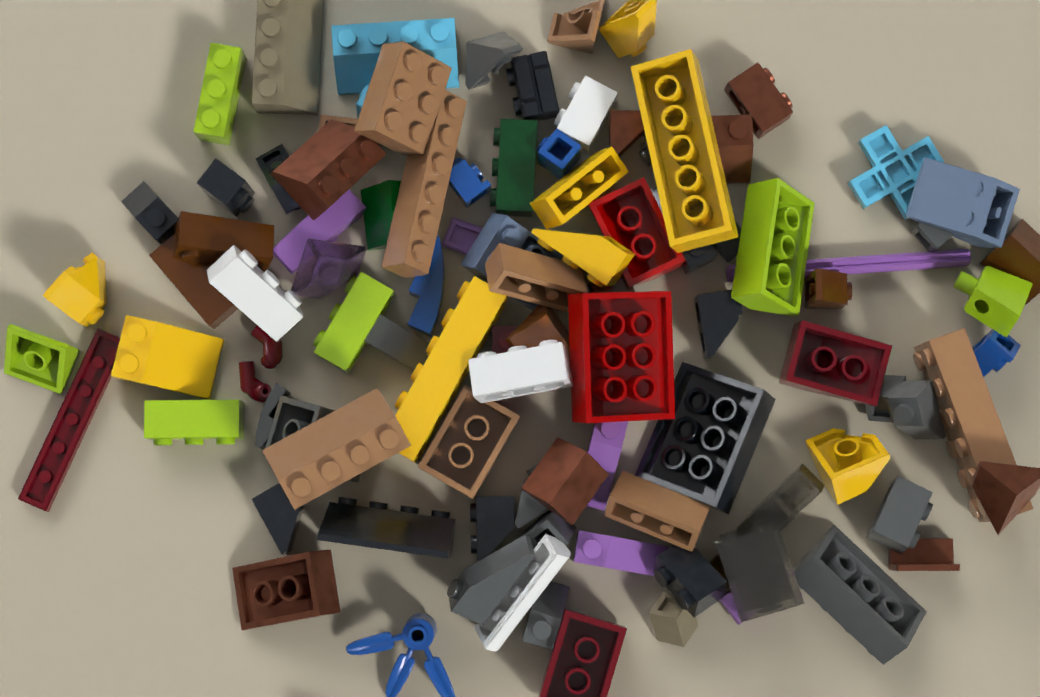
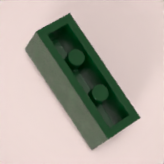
M501 119L500 128H494L493 146H499V157L492 158V176H497V188H491L490 206L496 207L497 214L515 217L533 216V208L529 203L534 200L538 120Z

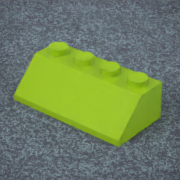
M779 178L748 184L731 298L751 310L795 317L799 316L815 203Z

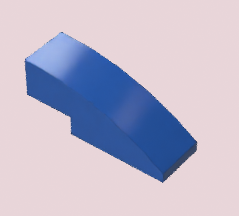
M439 236L436 238L429 274L415 276L409 288L410 295L418 298V301L408 321V327L431 338L439 319L445 281L444 258Z

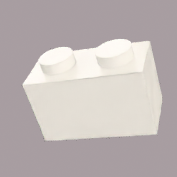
M585 75L581 84L575 82L568 96L572 101L567 110L561 108L554 121V125L558 126L557 129L580 144L581 149L588 153L616 101L618 92Z

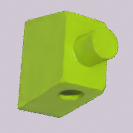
M985 266L978 279L961 271L953 288L969 295L963 308L966 313L1007 338L1021 316L1033 283L993 267Z

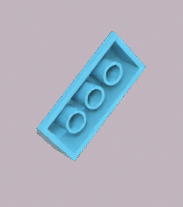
M455 18L331 25L338 95L360 94L363 88L370 84L382 45L402 41L452 67L446 88H459Z

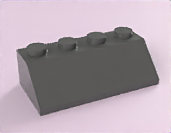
M835 525L801 559L790 576L801 589L809 594L824 611L828 612L846 632L851 634L883 665L909 646L927 612Z

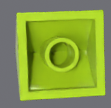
M9 324L6 334L4 374L62 394L80 349Z

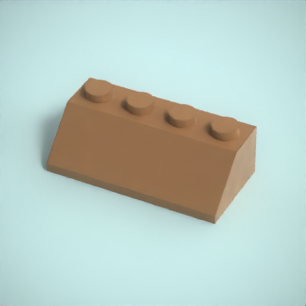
M378 388L262 451L295 510L410 447L411 444L396 416Z

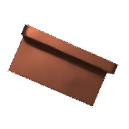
M953 538L918 539L913 549L909 547L902 554L888 548L889 570L960 571V564H954Z

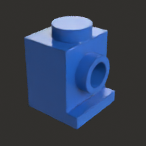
M461 157L454 159L449 185L466 208L491 191V184L488 180L483 183L481 182L484 177L474 163L469 166L465 159Z
M992 329L972 347L983 377L992 369L998 372L1016 356L1021 345L1009 334L1006 338Z

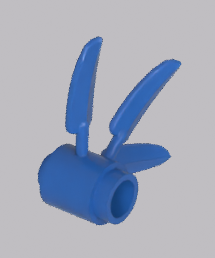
M426 613L412 615L406 622L401 634L392 636L390 632H383L356 640L346 646V651L350 655H364L392 649L395 641L403 640L409 648L406 654L401 653L394 664L386 686V697H396L405 684L415 664L414 658L411 657L414 650L424 651L428 659L424 662L425 670L440 696L455 697L452 684L441 659L437 656L433 657L429 649L436 635L437 625L435 620ZM414 630H421L424 636L415 634Z

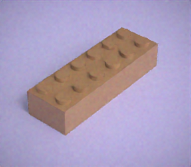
M965 328L915 346L913 359L917 369L923 371L925 379L932 380L943 426L949 440L946 441V447L951 458L956 459L960 470L957 471V476L961 486L967 488L971 498L968 501L970 511L975 518L979 519V522H990L971 485V480L980 461L1017 464ZM1031 501L1018 514L1032 510Z

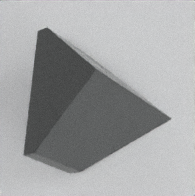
M504 32L466 42L465 85L468 90L488 84L491 81L487 76L488 73L493 70L495 74H498V69L512 60L510 55L520 53L523 50L522 46Z

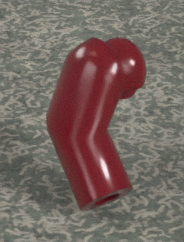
M257 325L251 332V335L263 344L261 363L267 369H274L283 358L282 341L279 339L276 342Z
M254 361L239 362L241 391L254 401L265 402L272 390L271 387L255 377Z

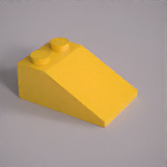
M126 315L111 376L120 380L210 399L224 339Z

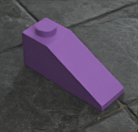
M628 421L594 423L587 452L609 475L588 503V507L605 511Z
M578 530L572 561L654 576L653 569L656 556L669 547Z

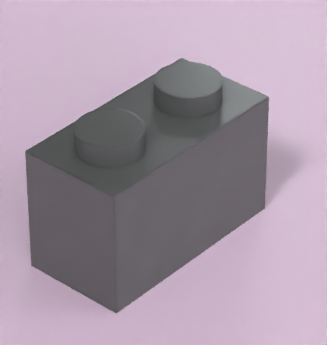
M897 476L888 488L867 538L899 554H902L909 547L913 549L921 534L917 527L921 520L925 521L932 510L933 504L929 500L933 492Z

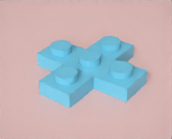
M885 125L859 140L858 144L873 168L852 179L847 184L863 209L890 195L903 218L907 220L909 218L905 217L923 158H929L944 163V160L929 136L902 151L889 128Z

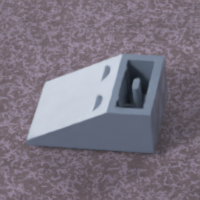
M923 158L905 217L949 231L954 234L953 237L979 248H1002L1020 189L994 177L929 158Z
M492 213L460 265L488 283L485 262L498 243L562 260L563 255L555 249L551 252L537 243L538 237L509 216ZM513 298L531 310H534L539 305Z

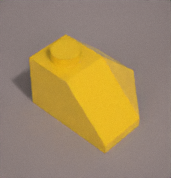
M628 0L598 28L618 58L629 54L635 57L647 48L645 43L655 35L657 0Z
M93 252L84 257L83 262L85 265L82 267L74 268L71 266L63 271L42 295L77 323L85 327L97 323L104 315L105 311L103 309L107 305L105 261Z
M832 428L805 440L822 482L837 505L866 493L890 460V454L876 435L863 433L859 437L847 435L845 430Z

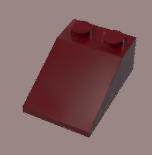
M801 320L793 326L778 383L812 393L877 406L892 345Z

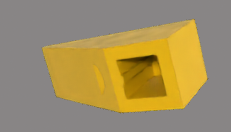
M534 228L531 231L532 234L539 238L537 240L539 245L548 251L553 252L555 249L564 255L562 258L563 262L574 269L580 267L588 272L587 278L600 287L615 285L635 253L610 236Z

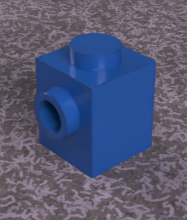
M556 128L550 137L546 136L537 148L538 164L558 179H561L579 161L581 145Z

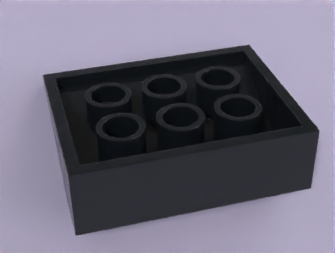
M682 362L674 380L675 419L657 421L635 476L711 506L710 508L729 515L776 399L764 389Z
M338 497V503L329 502L317 535V540L449 558L452 552L456 519H449L450 512L432 510L431 516L418 514L419 508L401 505L399 512L387 510L388 503L369 501V507L356 506L357 499Z

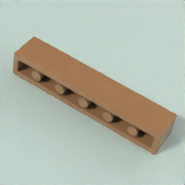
M447 90L444 91L425 154L407 155L381 268L404 278L429 274L467 101Z

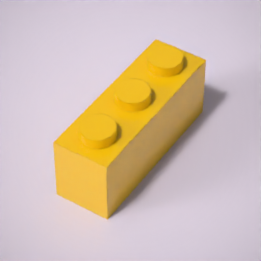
M611 146L594 152L529 204L546 229L560 226L629 171Z

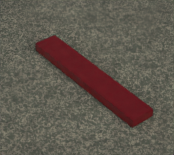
M97 328L18 497L19 500L43 511H50L112 377L111 373L120 341L119 337Z

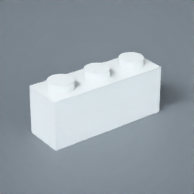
M233 245L206 270L209 283L277 342L303 318L300 308L302 302L291 290L285 292L279 286L280 282L269 270L263 272L257 266L258 262L250 252L245 249L241 252Z
M545 340L540 342L539 346L531 348L514 346L509 348L508 352L500 354L492 351L482 352L477 355V358L468 359L473 397L480 404L573 386L568 349L563 342H558L557 340Z

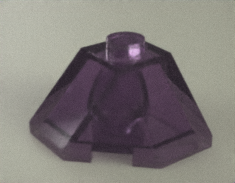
M308 238L291 291L301 297L323 298L349 282L353 276H358L367 250L366 247Z

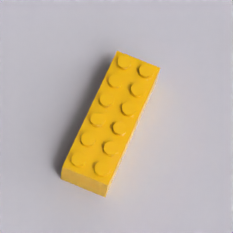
M689 49L631 66L670 247L677 253L738 238L698 58Z
M476 276L472 278L471 282L464 281L457 294L459 302L455 310L449 308L441 322L444 330L440 337L434 335L425 351L428 355L424 365L418 363L410 377L413 385L409 392L402 391L394 406L398 410L395 416L411 444L410 447L398 454L416 464L469 372L468 359L477 358L492 331V326H495L507 304L506 295L489 291L488 283Z

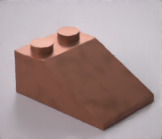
M331 550L309 551L232 568L241 630L341 612Z

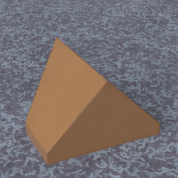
M597 0L564 14L554 13L547 42L552 45L592 54L605 0Z

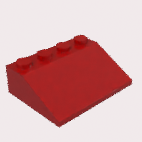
M671 291L568 294L570 368L573 386L571 387L572 422L587 424L675 419Z

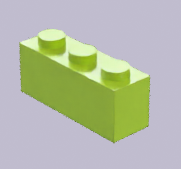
M210 42L193 130L200 141L230 146L247 59L241 47Z
M360 272L358 278L353 276L344 291L348 295L342 305L339 303L335 305L329 316L332 322L326 331L321 330L313 343V346L316 347L313 353L348 374L366 346L365 339L379 315H384L395 296L393 289L363 272Z
M239 399L144 400V438L153 440V445L171 446L173 440H185V445H204V439H216V445H235V439H244V402Z

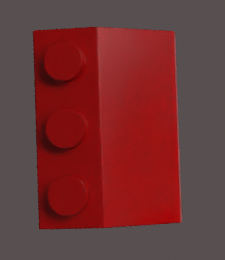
M645 177L588 204L603 236L612 237L635 253L622 274L629 288L667 274L681 267L686 261L682 252L677 253L669 245L663 214Z

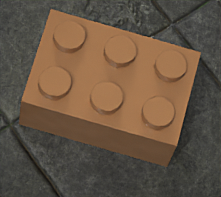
M404 41L383 44L354 131L403 156L424 155L452 67Z
M464 385L418 468L474 500L519 421L520 416L495 401L480 404L473 397L472 388Z

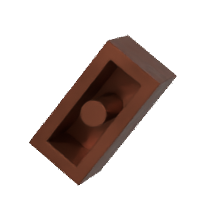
M759 62L730 80L724 89L741 115H752L753 132L758 139L787 121L793 113L791 109L793 105L789 97L784 92L780 93L774 85L775 79L772 73L766 67L762 68Z

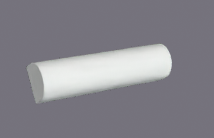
M547 534L543 536L534 548L535 557L484 625L478 623L475 626V630L485 649L490 651H498L571 556L567 546L557 538Z

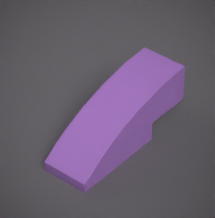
M349 189L314 221L309 216L302 220L273 248V255L291 274L295 273L335 242L339 234L362 217L366 206Z

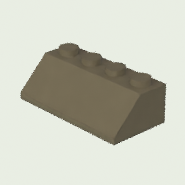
M257 0L252 105L257 113L318 115L324 0Z

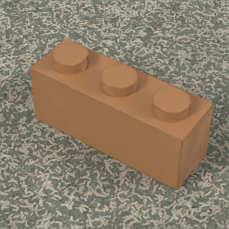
M498 243L485 262L488 287L491 292L568 312V294L587 293L582 268L574 269L562 260Z
M622 471L610 494L604 516L693 552L711 506Z

